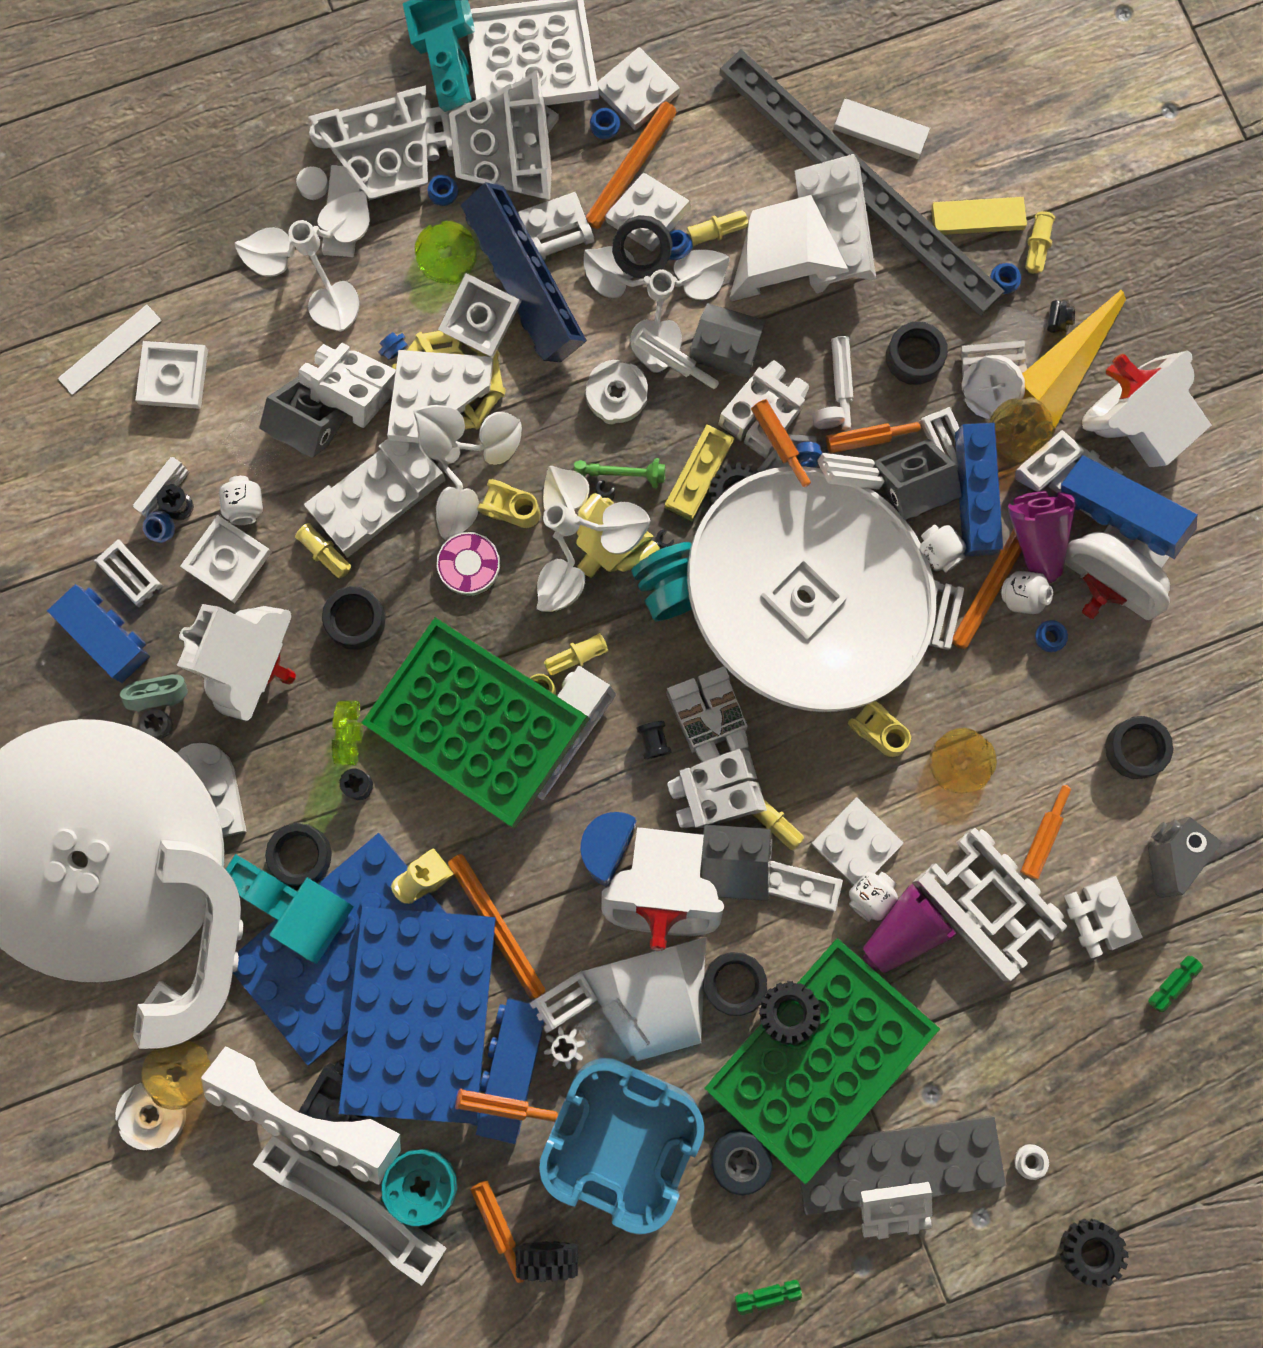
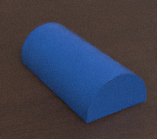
M623 812L605 813L595 818L586 827L582 835L580 850L586 869L596 882L605 887L609 886L636 831V817Z

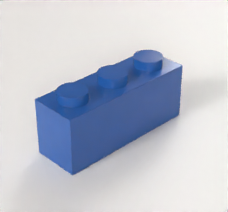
M75 584L47 612L113 679L123 683L150 657L143 649L147 644L135 632L132 631L128 634L121 627L125 622L112 609L106 612L100 606L103 599L93 589L89 587L87 590H84Z

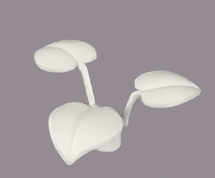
M364 191L346 194L328 203L318 216L319 227H313L304 220L296 221L289 229V236L282 229L275 227L265 228L243 240L235 242L236 250L243 262L252 271L265 277L282 274L288 266L287 257L294 255L295 247L299 253L309 255L326 289L315 291L310 297L308 303L309 313L312 319L320 326L338 332L344 331L353 324L358 315L359 297L354 287L347 281H339L331 286L315 255L320 247L318 235L326 239L334 235L338 242L344 244L361 239L367 232L370 222L367 196Z
M612 246L587 249L584 252L586 276L591 286L600 295L607 298H619L624 294L626 285L630 287L648 285V295L657 301L655 322L646 319L636 324L630 335V345L635 356L655 373L663 371L668 365L633 344L638 332L644 328L677 350H680L682 335L677 323L671 320L660 322L663 301L670 297L674 285L677 287L683 285L686 295L692 299L707 300L712 298L723 284L730 261L729 256L720 252L693 250L686 257L676 260L673 267L676 277H673L666 270H658L651 277L645 276L644 279L631 281L633 277L624 273L616 264L612 253ZM625 250L626 256L629 258V260L636 264L634 257L631 255V253Z
M432 405L413 411L417 424L418 442L422 452L427 457L438 461V468L442 469L456 486V489L453 487L445 488L441 492L436 505L437 526L444 540H448L450 537L468 529L478 515L477 507L479 505L476 493L471 489H463L462 482L450 470L448 464L454 463L459 458L460 449L484 450V459L489 464L497 465L510 459L520 443L522 427L520 419L509 413L496 412L489 415L482 423L479 431V438L482 444L474 445L457 441L464 433L465 423L462 415L456 409Z
M555 466L548 467L543 495L545 512L543 521L546 526L555 531L553 538L558 540L568 562L563 559L552 560L540 572L537 582V609L542 612H553L568 607L578 599L584 588L585 574L581 569L573 567L575 560L563 539L564 536L575 534L579 529V525L596 531H603L601 535L603 547L611 553L623 554L637 546L649 528L650 522L649 515L645 510L629 502H618L606 508L603 513L604 525H598L582 519L575 514L574 510L581 508L587 501L589 494L588 481L576 471L565 470Z

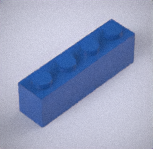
M995 423L963 424L955 432L957 472L962 497H959L962 540L966 544V550L963 554L964 556L995 555L1003 550Z
M1082 455L1061 483V492L1072 495L1075 499L1074 510L1081 509L1091 514L1092 518L1102 525L1109 524L1119 529L1123 536L1130 540L1137 539L1147 544L1150 550L1158 555H1167L1175 559L1197 529L1198 514Z
M511 998L507 999L506 1005L500 1004L496 1024L501 1025L498 1038L492 1037L488 1057L493 1058L491 1071H484L480 1091L488 1095L527 1101L545 1022L544 1019L539 1021L536 1016L539 1014L537 1007L532 1009L530 1003ZM478 1112L477 1124L472 1125L477 1126L476 1135L516 1144L522 1120Z

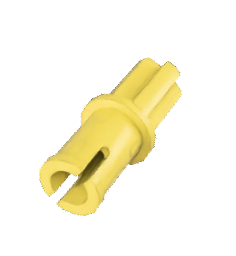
M743 211L720 218L712 216L709 221L687 227L686 232L690 236L693 246L716 238L721 240L723 235L744 229L748 226V220Z
M1041 211L1035 214L1032 236L1027 240L1029 251L1025 268L1031 274L1043 271L1047 250L1052 246L1050 236L1055 216L1050 212Z
M310 523L305 524L297 531L295 538L313 554L315 561H321L337 578L348 574L351 565L333 548L334 544L332 541H326Z
M599 633L578 644L571 643L570 649L546 659L544 664L548 673L555 675L577 664L582 667L584 662L607 653L608 647L603 636Z
M764 800L767 811L752 815L766 827L765 829H770L790 850L796 849L803 841L804 836L783 817L784 813L782 811L780 813L777 812Z

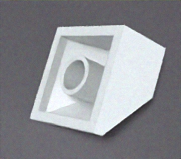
M466 273L438 330L493 358L521 300Z

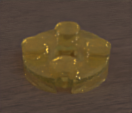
M1031 397L1021 400L1013 398L1005 401L997 407L989 423H995L997 452L1017 462L1028 460L1029 457L1033 456L1048 443L1055 433L1051 414L1042 402ZM1018 423L1022 426L1028 423L1026 431L1021 434H1015V426Z
M957 728L948 731L933 744L929 764L932 775L941 788L958 794H967L977 791L987 784L995 772L997 759L994 747L988 739H984L975 730ZM959 752H963L964 757H970L971 763L966 765V770H962L960 765L955 764L954 759L958 758Z
M188 1040L169 1047L153 1048L144 1061L141 1083L144 1091L157 1106L170 1110L184 1109L204 1095L201 1077L211 1066L206 1050L202 1046H198ZM178 1066L187 1075L180 1077L179 1082H173L172 1076L167 1075V1071L173 1070L174 1067Z

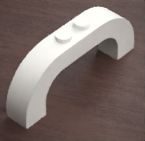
M160 840L156 874L162 883L191 884L204 891L206 909L196 977L189 990L172 1002L137 1005L133 1037L139 1049L164 1048L180 1044L204 1030L222 1009L229 993L232 972H236L239 959L238 953L235 950L237 940H241L243 935V921L240 920L241 906L237 887L232 877L213 855L196 845L186 842Z

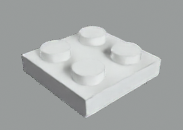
M640 47L597 82L599 95L635 131L654 116L663 102L669 103L680 92V87Z
M643 173L607 212L605 219L609 225L618 230L629 218L638 215L652 216L661 221L670 232L691 209V205L688 199ZM639 228L627 235L650 251H653L660 244L659 238L649 229Z
M143 341L135 401L139 405L201 409L208 355L207 347L205 345Z
M217 515L180 567L233 603H236L272 552L269 548Z
M857 797L811 843L852 886L865 873L871 872L875 874L904 844Z

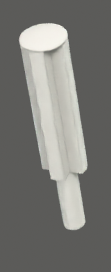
M644 328L636 335L633 343L685 377L691 374L709 387L717 388L718 380L697 368L695 360Z
M839 336L831 339L836 402H840V407L844 411L845 421L842 424V429L850 430L849 402L853 398L850 339L846 336Z

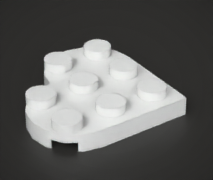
M193 743L177 752L201 779L210 794L218 813L223 837L247 832L235 770L230 757L220 748L207 743Z

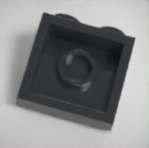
M337 1062L335 1066L331 1063L324 1066L298 1111L306 1116L331 1122H355L368 1119L374 1121L376 1118L373 1116L339 1114L344 1063Z

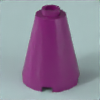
M1047 491L1028 493L1013 499L1014 505L1009 503L1008 512L1028 571L1043 574L1047 578L1048 583L1055 582L1063 574L1075 509V499L1072 495L1064 492H1058V497H1048Z
M912 883L905 889L863 947L866 954L862 958L874 971L877 972L880 969L883 973H887L951 940L957 934L948 922L945 923L943 921V917L938 909Z

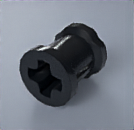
M174 484L166 485L160 489V493L157 495L159 507L165 510L172 519L184 520L191 515L194 508L193 501L181 487H177Z
M664 721L651 722L636 727L637 733H640L645 748L643 757L645 760L672 753L671 748L667 747L663 731L665 727Z
M357 768L345 771L339 780L341 791L346 796L357 801L368 798L374 788L371 777ZM356 777L364 781V784L359 785L358 792L350 788V785L354 784V778Z

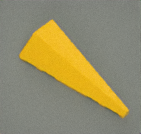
M1122 290L1022 373L1025 379L1023 400L1032 409L1029 414L1049 435L1055 430L1125 303L1126 298Z

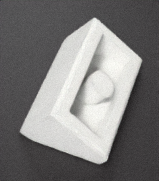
M1061 430L1016 470L1014 478L1018 482L1040 492L1077 460L1085 450Z

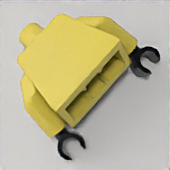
M600 480L596 485V494H592L586 503L583 504L578 511V516L592 523L604 525L603 513L605 509L615 504L612 501L615 496V486L609 492H602L605 481ZM579 525V529L576 532L579 536L576 544L587 554L577 567L591 578L600 566L609 572L616 570L625 572L631 570L650 554L662 548L672 546L674 539L668 544L662 543L660 537L667 532V530L662 529L657 533L654 541H650L654 536L646 531L643 538L631 551L623 554H614L606 550L601 543L603 531H596Z

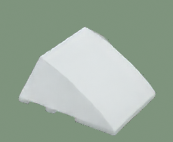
M538 71L449 113L456 178L481 184L485 182L504 186L506 190L550 200L552 170L546 108Z
M426 85L399 92L394 98L339 112V109H334L308 117L360 189L365 192L369 200L428 183L425 114Z
M811 195L752 211L729 298L731 301L759 295L760 287L816 274L819 279L850 272Z
M706 937L668 947L663 951H654L581 971L601 1007L636 1061L701 1043Z

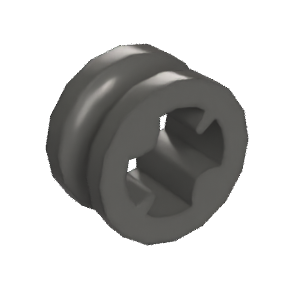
M154 708L143 713L140 717L139 726L142 732L155 739H162L169 735L173 723L167 713ZM153 717L163 720V725H159L161 727L159 731L149 728V723H153L151 721Z

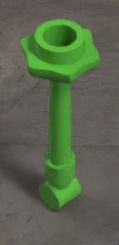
M659 458L654 459L646 469L600 466V464L592 463L587 465L582 460L574 463V471L584 477L587 474L598 477L600 475L646 477L653 488H658L659 483L665 482L666 466L665 464H660Z

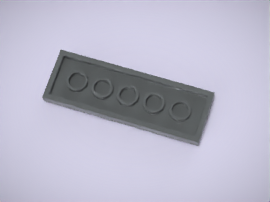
M993 1116L851 1135L844 1140L806 1185L799 1179L805 1215L861 1207L862 1191L929 1182L932 1197L1006 1186L995 1117Z

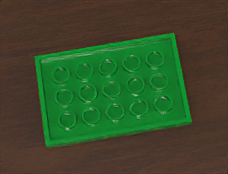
M434 617L361 723L510 827L516 829L590 718Z
M838 938L797 983L805 985L818 999L821 1010V1022L815 1035H812L810 1040L799 1043V1045H784L773 1040L761 1023L704 1087L709 1094L805 1185L940 1031V1028ZM792 1000L783 1002L777 1011L778 1020L788 1027L798 1025L804 1015L802 1006Z

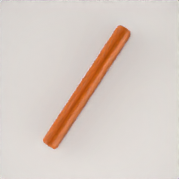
M663 102L586 215L588 224L594 229H599L606 220L605 215L620 199L675 117L676 108L672 104Z
M1014 529L953 636L952 644L964 650L970 644L1022 551Z
M462 854L456 855L448 861L449 867L479 916L496 918L494 941L531 1000L537 999L546 992L545 987L465 856Z

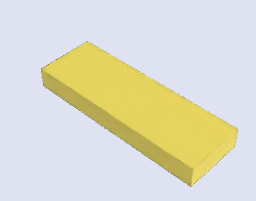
M1024 197L933 202L931 206L933 226L943 235L1025 230L1027 226Z
M706 425L664 508L693 521L710 488L712 478H715L716 472L720 469L735 438Z

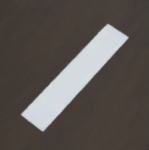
M145 305L58 378L59 381L73 395L162 320L148 305Z

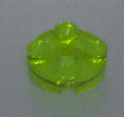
M441 221L442 224L433 227L429 225L421 231L415 242L414 248L417 265L422 273L432 281L456 285L462 281L466 273L469 274L476 263L477 251L472 235L463 225L453 221ZM448 246L451 247L453 255L442 258L438 252L439 249L445 250Z
M345 700L336 703L332 729H336L335 740H332L334 764L357 765L358 747L355 745L356 741H362L363 724L357 722L360 716V701Z

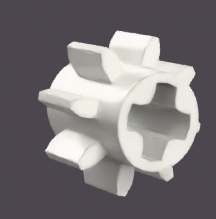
M560 1026L557 1038L551 1035L546 1037L552 1043V1047L546 1049L544 1054H553L555 1059L552 1066L555 1067L559 1061H565L566 1067L570 1069V1060L573 1057L578 1060L583 1059V1056L577 1052V1049L585 1045V1041H576L574 1036L577 1029L572 1030L569 1035L564 1034V1029ZM565 1038L567 1043H573L574 1048L569 1051V1056L564 1057L563 1052L556 1051V1047L560 1045V1039Z

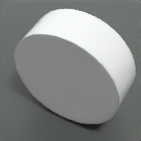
M318 167L304 168L299 172L296 179L301 195L307 199H319L328 191L329 183L327 177Z
M827 407L812 414L814 426L818 429L834 428L845 421L842 407Z

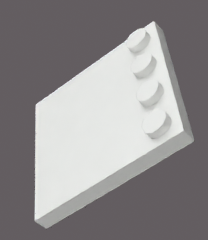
M538 0L471 9L475 32L468 35L476 100L497 92L508 84H513L528 77L529 74L538 71L545 105L599 98L583 0Z

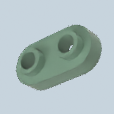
M167 675L130 683L121 690L120 697L126 709L139 712L151 707L178 704L187 695L188 688L181 675Z

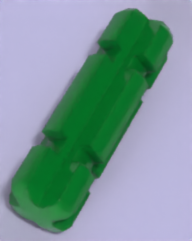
M1186 956L1179 964L1181 968H1176L1159 987L1160 991H1155L1148 1002L1154 1009L1159 1012H1165L1172 1004L1171 1000H1176L1193 981L1191 977H1196L1201 972L1203 965L1198 959L1193 956Z
M791 1280L784 1282V1286L781 1287L779 1284L753 1290V1294L750 1295L748 1292L735 1296V1303L738 1313L746 1315L753 1313L752 1309L757 1308L758 1311L784 1305L786 1300H789V1303L802 1299V1291L799 1282Z

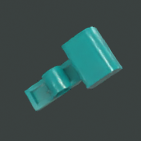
M409 0L402 3L411 44L420 54L428 52L439 107L444 112L472 102L466 75H469L470 72L469 65L463 51L460 49L458 39L475 32L469 1Z
M237 854L234 855L226 867V871L232 877L237 887L239 896L278 920L269 935L315 964L319 962L354 906L308 877L299 890L295 891Z

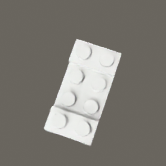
M851 154L795 170L798 198L808 195L812 196L850 271L819 279L816 274L809 275L811 287L816 293H821L833 282L853 277L868 280L876 279L860 164L855 155Z
M386 439L379 445L380 450L335 486L332 488L329 485L304 504L310 514L318 521L347 558L445 481L443 472L431 458L424 455L418 443L389 441V439Z

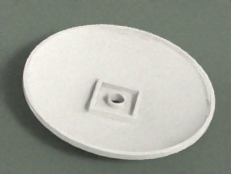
M790 466L773 468L751 475L733 485L715 501L700 522L690 548L687 566L689 599L694 617L707 644L721 663L742 683L757 693L789 707L806 711L837 712L855 709L884 697L898 687L919 664L926 652L935 624L936 590L933 574L928 559L920 550L921 543L906 520L900 516L899 512L879 494L870 488L828 484L821 468L802 466L811 481V484L807 487H802ZM804 590L808 592L811 597V603L802 602L797 596V591Z
M84 719L44 725L17 737L0 749V948L31 969L49 976L78 982H107L133 977L151 970L175 955L193 938L204 923L206 909L204 891L191 884L162 883L156 874L160 840L181 841L196 845L213 855L223 867L224 841L218 813L210 794L193 769L176 752L161 741L135 728L115 722ZM73 851L85 853L88 858L86 867H79L73 863Z

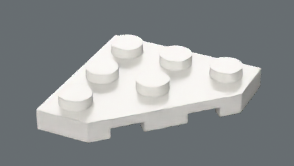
M399 350L387 433L389 441L419 443L417 424L413 413L415 409L441 405L451 407L461 413L465 410V406L477 397L481 398L487 394L491 387L493 358Z

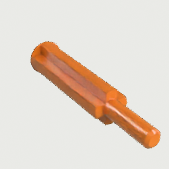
M768 400L759 401L751 408L752 413L782 463H789L802 487L809 486L811 481L796 458L800 453Z
M918 422L890 427L889 423L826 435V446L829 454L891 442L893 436L918 432L921 426Z
M1067 785L1061 787L1052 811L1045 813L1020 870L1022 874L1029 878L1039 879L1064 820L1060 815L1071 792V788Z
M462 1088L459 1089L455 1101V1108L457 1110H468L522 1121L526 1117L556 1122L558 1117L556 1111L529 1107L528 1102L462 1090Z
M488 1180L479 1182L470 1188L498 1254L504 1253L516 1282L521 1283L524 1280L516 1277V1255L513 1250L516 1243Z

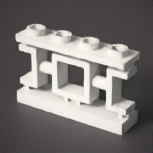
M976 828L968 830L956 842L967 854L956 866L945 874L936 863L932 864L926 872L913 881V884L930 900L1003 981H1012L1020 973L1019 970L1028 964L1017 950L1037 931L1047 941H1052L1059 932H1063L1067 928V925L1062 921L1064 916L1060 910L1051 903L1047 905L1039 896L1041 893L1040 889L1030 879L1026 878L1024 880L1016 872L1018 869L1016 863L1006 854L1001 856L993 847L995 842L992 837L982 829L978 831ZM974 846L995 867V869L989 870L981 879L968 868V865L980 855ZM957 876L964 881L970 889L957 901L966 910L965 912L934 879L935 877L943 886L948 885ZM991 881L1012 903L992 923L970 901ZM1027 902L1047 925L1041 919H1035L1029 926L1024 928L1014 915ZM1003 925L1012 933L1015 939L1003 949L1012 960L1011 962L980 929L981 927L988 935H994Z

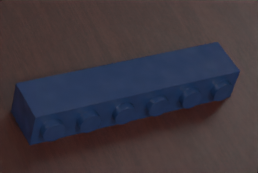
M485 182L461 204L466 215V222L476 233L480 241L479 246L491 261L493 272L502 282L507 294L521 300L517 309L521 318L520 322L522 327L531 336L538 356L543 361L562 362L586 343L587 340L504 186Z

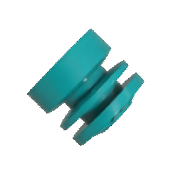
M683 542L662 548L641 560L631 570L635 580H641L638 584L641 592L656 590L645 600L655 622L668 620L692 610L687 583V566L691 542Z
M430 1149L411 1150L397 1157L387 1168L381 1184L382 1200L388 1212L399 1222L410 1226L428 1225L441 1218L453 1204L458 1189L457 1174L451 1162L441 1153ZM417 1176H421L423 1181L429 1180L430 1187L425 1190L426 1195L422 1196L420 1191L413 1190V1185L418 1180Z

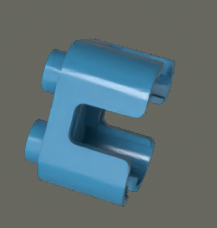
M599 1058L585 1064L575 1075L541 1155L539 1168L543 1185L554 1198L570 1206L576 1207L578 1200H582L612 1215V1224L634 1234L654 1232L670 1219L679 1199L678 1186L690 1156L695 1158L704 1137L702 1115L694 1099L684 1090L615 1059Z

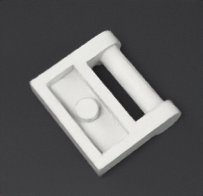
M576 192L518 212L543 260L549 254L581 243L587 245L594 242L591 227L586 220ZM576 227L579 229L577 232L543 244L539 241Z

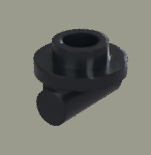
M1054 300L1050 305L1047 330L1052 333L1059 330L1068 332L1069 325L1075 324V307L1070 306L1069 300H1063L1062 302Z

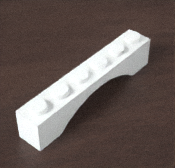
M226 1046L201 1077L204 1096L213 1105H224L230 1108L242 1120H253L261 1124L268 1133L274 1136H279L280 1134L290 1139L297 1148L303 1151L311 1150L321 1155L322 1159L332 1166L341 1165L350 1170L361 1181L367 1182L370 1180L379 1185L384 1178L387 1168L401 1151L400 1134L371 1119L355 1122H331L315 1119L294 1111L280 1102L268 1090L258 1074L254 1060Z
M280 1134L279 1136L273 1135L253 1163L255 1167L280 1185L306 1197L342 1220L380 1251L393 1266L421 1286L446 1250L445 1246L418 1227L399 1222L388 1212L383 1202L313 1152L297 1148L290 1139Z

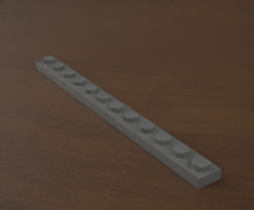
M742 49L720 68L719 75L815 164L854 154L860 164L866 211L980 316L1003 295L1004 290Z

